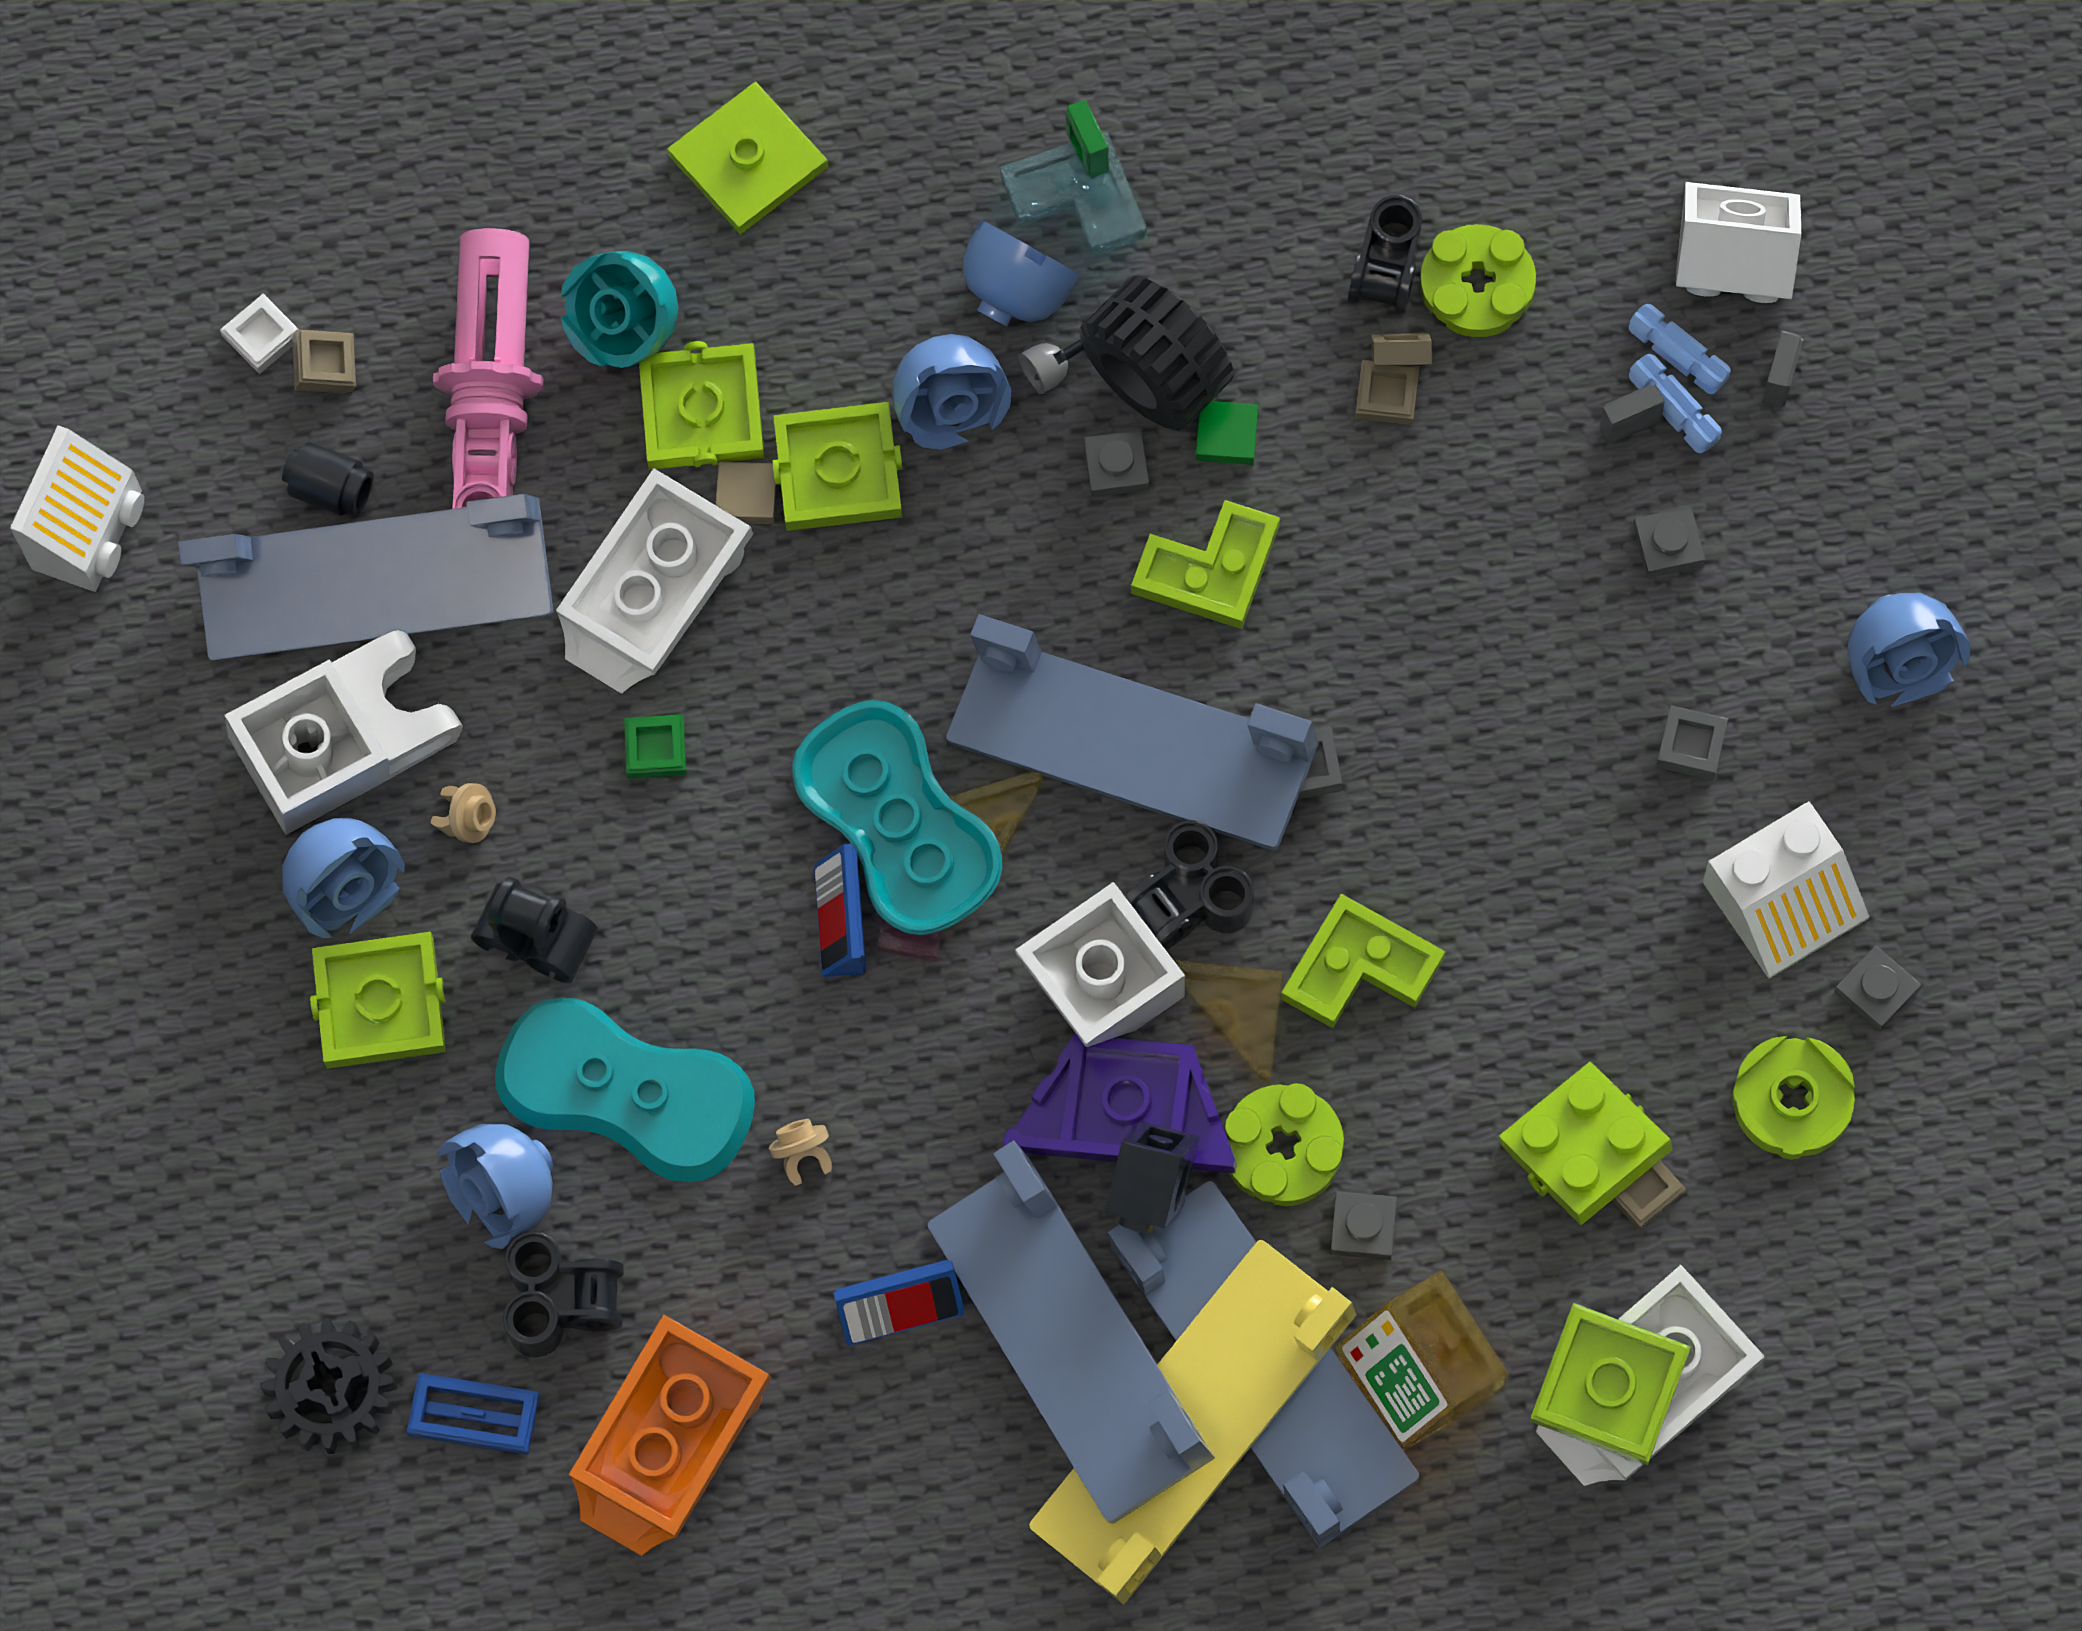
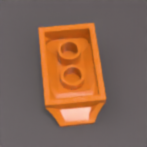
M663 1314L569 1473L578 1495L580 1521L641 1556L662 1542L677 1538L746 1421L759 1409L763 1398L762 1394L772 1379L771 1376Z

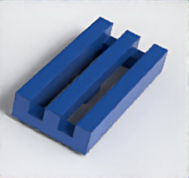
M418 1373L406 1433L412 1437L529 1455L532 1431H534L535 1415L539 1405L540 1394L536 1391ZM432 1390L523 1405L522 1414L515 1415L427 1401L428 1392ZM424 1414L516 1428L518 1429L517 1437L426 1423L423 1422Z

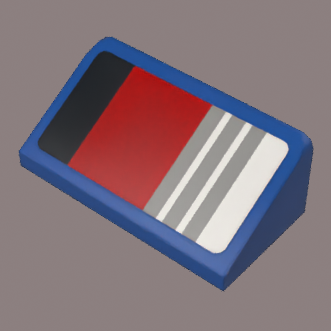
M843 844L818 861L814 866L821 970L824 977L864 974V971H866L857 851L853 844Z
M949 1259L836 1289V1292L833 1293L845 1341L848 1346L964 1314L953 1262L949 1261Z

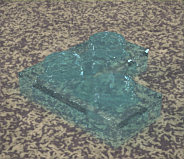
M1107 131L1102 132L1109 149V172L1090 179L1089 176H1086L1071 143L999 167L1001 181L1019 225L1074 208L1093 256L1147 238L1146 225Z

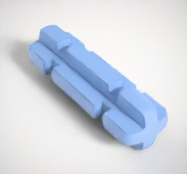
M1645 304L1639 308L1631 318L1628 327L1632 334L1644 343L1648 340L1654 343L1651 348L1686 377L1690 374L1696 377L1694 383L1706 393L1715 394L1724 386L1731 372L1730 367L1716 355H1712L1709 358L1705 354L1708 350L1673 321L1668 324L1663 321L1665 315L1653 305Z
M1647 354L1630 368V380L1638 389L1650 384H1656L1665 401L1662 412L1665 419L1677 432L1684 430L1687 434L1684 439L1695 452L1703 453L1709 450L1721 438L1722 430L1709 414L1701 415L1700 411L1703 408L1673 375L1666 376L1664 371L1667 368L1655 355Z

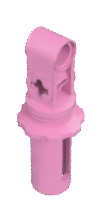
M496 228L474 229L464 232L460 236L454 363L440 367L439 372L433 374L434 387L452 396L451 407L446 410L445 421L447 427L456 431L452 450L454 479L452 509L467 507L466 502L513 495V485L515 484L517 471L515 434H519L527 429L528 415L523 410V400L537 396V393L543 390V377L524 367L529 239L525 235L511 230ZM487 277L499 278L494 362L484 361Z

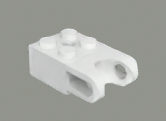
M395 630L332 663L329 659L225 715L228 738L285 835L377 787L457 741L463 726L454 711L447 705L436 704L410 713L396 709L385 699L387 688L408 673L415 663L416 647L407 633ZM309 742L311 748L317 746L318 750L312 753L298 752V745Z

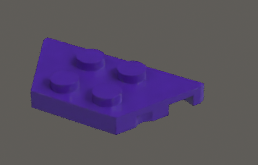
M1074 1034L1058 1056V1064L1054 1071L1043 1078L1032 1094L1031 1098L1033 1101L1014 1129L1011 1127L1008 1129L1003 1138V1147L1014 1140L1022 1151L1027 1154L1117 1162L1122 1140L1142 1121L1199 1136L1192 1169L1236 1173L1237 1169L1236 1160L1193 1045L1112 1038L1086 1047L1078 1035Z

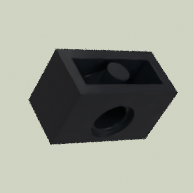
M1141 1121L1121 1142L1105 1213L1119 1216V1224L1131 1230L1152 1233L1155 1232L1156 1226L1165 1229L1183 1207L1200 1137Z

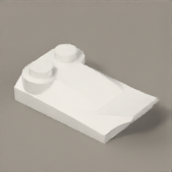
M653 468L556 609L564 632L565 659L621 694L642 679L655 675L723 577L732 573L740 565L744 556V547L753 535L751 527Z
M1682 1265L1676 1268L1618 1319L1691 1346L1651 1458L1728 1391L1738 1387L1745 1377L1764 1361L1765 1356ZM1538 1425L1536 1433L1584 1486L1607 1480H1627L1644 1465Z

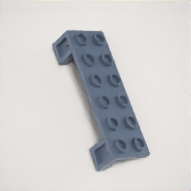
M527 494L468 501L466 502L467 507L312 529L254 537L230 534L179 541L181 565L197 568L208 657L211 660L218 661L372 640L395 630L403 631L409 635L549 616L553 613V604L539 498Z
M978 614L970 636L979 656L946 735L950 745L1181 821L1196 820L1205 823L1214 832L1269 850L1278 849L1318 747L1312 721L1255 703L1250 719L1044 653L1041 651L1033 631Z
M1013 1140L993 1153L1004 1172L928 1222V1228L946 1258L953 1262L955 1273L1102 1515L1109 1523L1113 1524L1215 1459L1034 1165Z
M1212 1181L1204 1183L1185 1196L1183 1207L1165 1229L1156 1226L1155 1232L1146 1233L1118 1225L1108 1232L1111 1250L1175 1341L1178 1340L1256 1243ZM1331 1348L1250 1447L1319 1548L1332 1541L1419 1480V1472Z

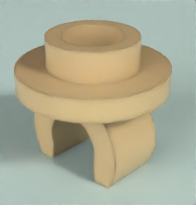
M473 783L464 784L460 788L455 786L442 788L440 795L451 802L449 815L446 817L432 816L430 823L446 835L456 837L462 842L477 843L483 840L492 827L496 816L495 805L487 788Z
M803 1119L787 1124L776 1131L778 1140L769 1146L770 1153L773 1158H784L783 1166L785 1173L795 1186L802 1183L797 1171V1165L805 1156L816 1157L824 1174L831 1172V1159L826 1150L820 1145L829 1137L824 1125L812 1126L810 1119Z

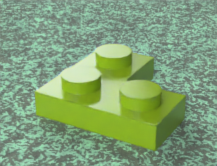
M1224 500L1206 551L1150 534L1131 584V594L1242 629L1277 535L1280 517Z
M1340 894L1282 990L1281 1000L1325 1025L1334 1028L1363 979L1415 1008L1445 959L1446 951Z

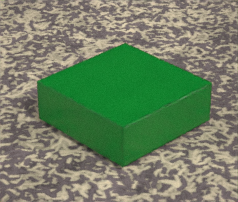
M1086 99L1067 106V111H1065L1066 134L1086 176L1092 179L1109 172L1108 145Z
M1211 401L1199 413L1196 461L1254 465L1258 404Z
M683 714L624 718L626 773L628 779L687 775Z

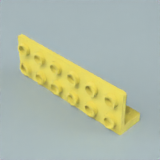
M1257 1241L1157 1364L1215 1459L1113 1524L1104 1518L1078 1473L1073 1468L1029 1524L1030 1529L1124 1605L1356 1317L1357 1314L1352 1302L1333 1287L1327 1291L1265 1241Z

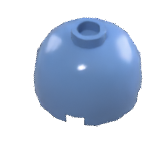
M983 220L980 221L977 229L974 231L963 257V276L967 287L978 298L982 299L977 310L1006 327L1012 317L1030 323L1048 318L1060 309L1070 296L1080 277V274Z
M948 334L932 337L917 344L903 356L893 378L892 399L894 410L904 432L910 433L914 442L921 447L943 450L968 442L967 439L956 434L958 432L989 423L991 430L998 426L1010 408L1011 388L998 360L990 349L968 336ZM961 423L958 427L950 426L953 424Z
M1898 593L1878 598L1856 620L1849 633L1847 660L1852 676L1860 692L1868 702L1876 704L1874 697L1882 698L1904 691L1891 705L1893 707L1945 689L1954 681L1949 671L1957 665L1959 660H1961L1964 668L1968 663L1971 644L1961 625L1944 603L1923 593ZM1884 662H1886L1895 681L1884 670Z
M333 818L309 828L291 846L282 865L283 894L296 917L310 933L321 938H333L327 930H337L357 915L349 932L351 934L393 902L400 889L394 882L398 868L404 873L405 863L398 850L376 828L352 818Z
M480 1124L445 1141L439 1148L438 1156L448 1153L449 1166L440 1170V1175L449 1199L467 1224H469L472 1209L475 1211L493 1235L492 1238L484 1243L492 1248L504 1249L510 1245L514 1238L522 1233L530 1232L543 1220L551 1206L553 1188L551 1172L553 1171V1161L550 1153L540 1141H532L526 1134L509 1125ZM501 1207L505 1211L503 1215L492 1214Z

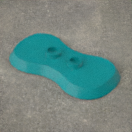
M869 700L858 702L834 713L805 737L796 750L792 764L796 792L800 800L813 814L840 831L853 844V847H856L864 870L869 897L877 913L894 928L909 934L924 935L935 933L958 923L973 913L989 898L998 885L1002 873V854L999 843L991 829L980 818L951 800L937 783L931 770L923 734L916 721L907 712L886 701Z
M574 998L546 999L532 1005L513 1025L503 1044L495 1072V1085L499 1098L508 1111L519 1120L528 1125L548 1130H583L603 1135L621 1144L651 1171L674 1181H701L719 1174L729 1165L740 1150L749 1131L754 1113L755 1097L751 1081L742 1068L728 1057L709 1050L662 1048L642 1042L626 1033L597 1007Z

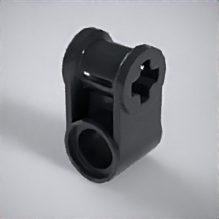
M1391 195L1382 198L1375 204L1369 219L1362 251H1359L1354 266L1348 301L1357 303L1360 298L1390 304L1395 306L1396 312L1405 314L1416 270L1415 261L1420 246L1422 214L1418 205L1412 199L1403 195ZM1389 223H1400L1405 225L1410 231L1406 235L1392 237L1385 234L1381 228Z

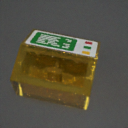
M1442 1270L1390 1300L1335 1346L1334 1349L1354 1382L1403 1451L1504 1391L1508 1372Z

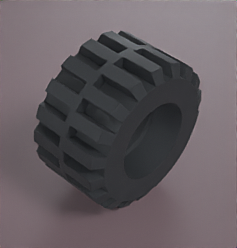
M1141 276L1129 277L1080 327L1079 335L1085 352L1103 380L1135 411L1165 428L1175 431L1184 430L1233 380V367L1228 354L1206 321L1178 295Z

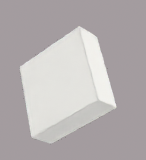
M263 293L222 327L220 332L232 347L260 374L293 346L292 337L298 328Z

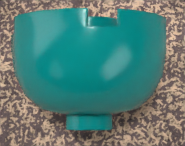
M615 251L591 256L572 269L562 286L561 297L566 296L564 305L566 315L561 316L563 330L573 348L593 364L599 366L611 365L619 368L639 364L664 348L675 331L679 308L675 287L667 273L647 256L631 251Z

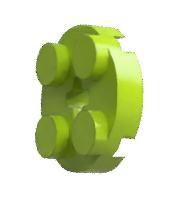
M1479 224L1466 225L1438 234L1423 260L1420 276L1421 296L1430 313L1432 314L1433 312L1438 320L1446 324L1447 328L1464 336H1493L1511 327V324L1520 319L1522 314H1525L1530 307L1536 285L1534 262L1524 248L1523 239L1514 231L1501 230L1497 227ZM1472 269H1483L1484 274L1492 276L1494 282L1486 283L1484 292L1477 293L1473 292L1471 283L1462 282L1461 278L1471 275Z
M1787 1036L1761 1043L1747 1055L1739 1068L1731 1098L1737 1122L1746 1136L1761 1149L1778 1154L1782 1158L1793 1160L1821 1153L1841 1138L1852 1117L1855 1102L1853 1090L1855 1086L1849 1066L1832 1047L1820 1040L1808 1037L1805 1041L1797 1038L1786 1039ZM1787 1084L1792 1089L1798 1088L1800 1085L1804 1086L1808 1090L1804 1098L1807 1107L1802 1110L1795 1107L1789 1109L1784 1107L1780 1103L1783 1098V1094L1779 1089L1780 1086Z
M1279 1084L1258 1089L1243 1098L1226 1119L1225 1133L1237 1163L1236 1173H1229V1175L1243 1192L1252 1197L1255 1196L1262 1201L1272 1202L1274 1205L1294 1206L1308 1202L1329 1187L1341 1165L1344 1135L1340 1121L1331 1106L1324 1099L1315 1095L1312 1089L1304 1084ZM1282 1130L1286 1136L1295 1134L1300 1142L1296 1143L1293 1147L1295 1155L1293 1158L1285 1160L1280 1152L1270 1155L1266 1147L1273 1143L1272 1133Z

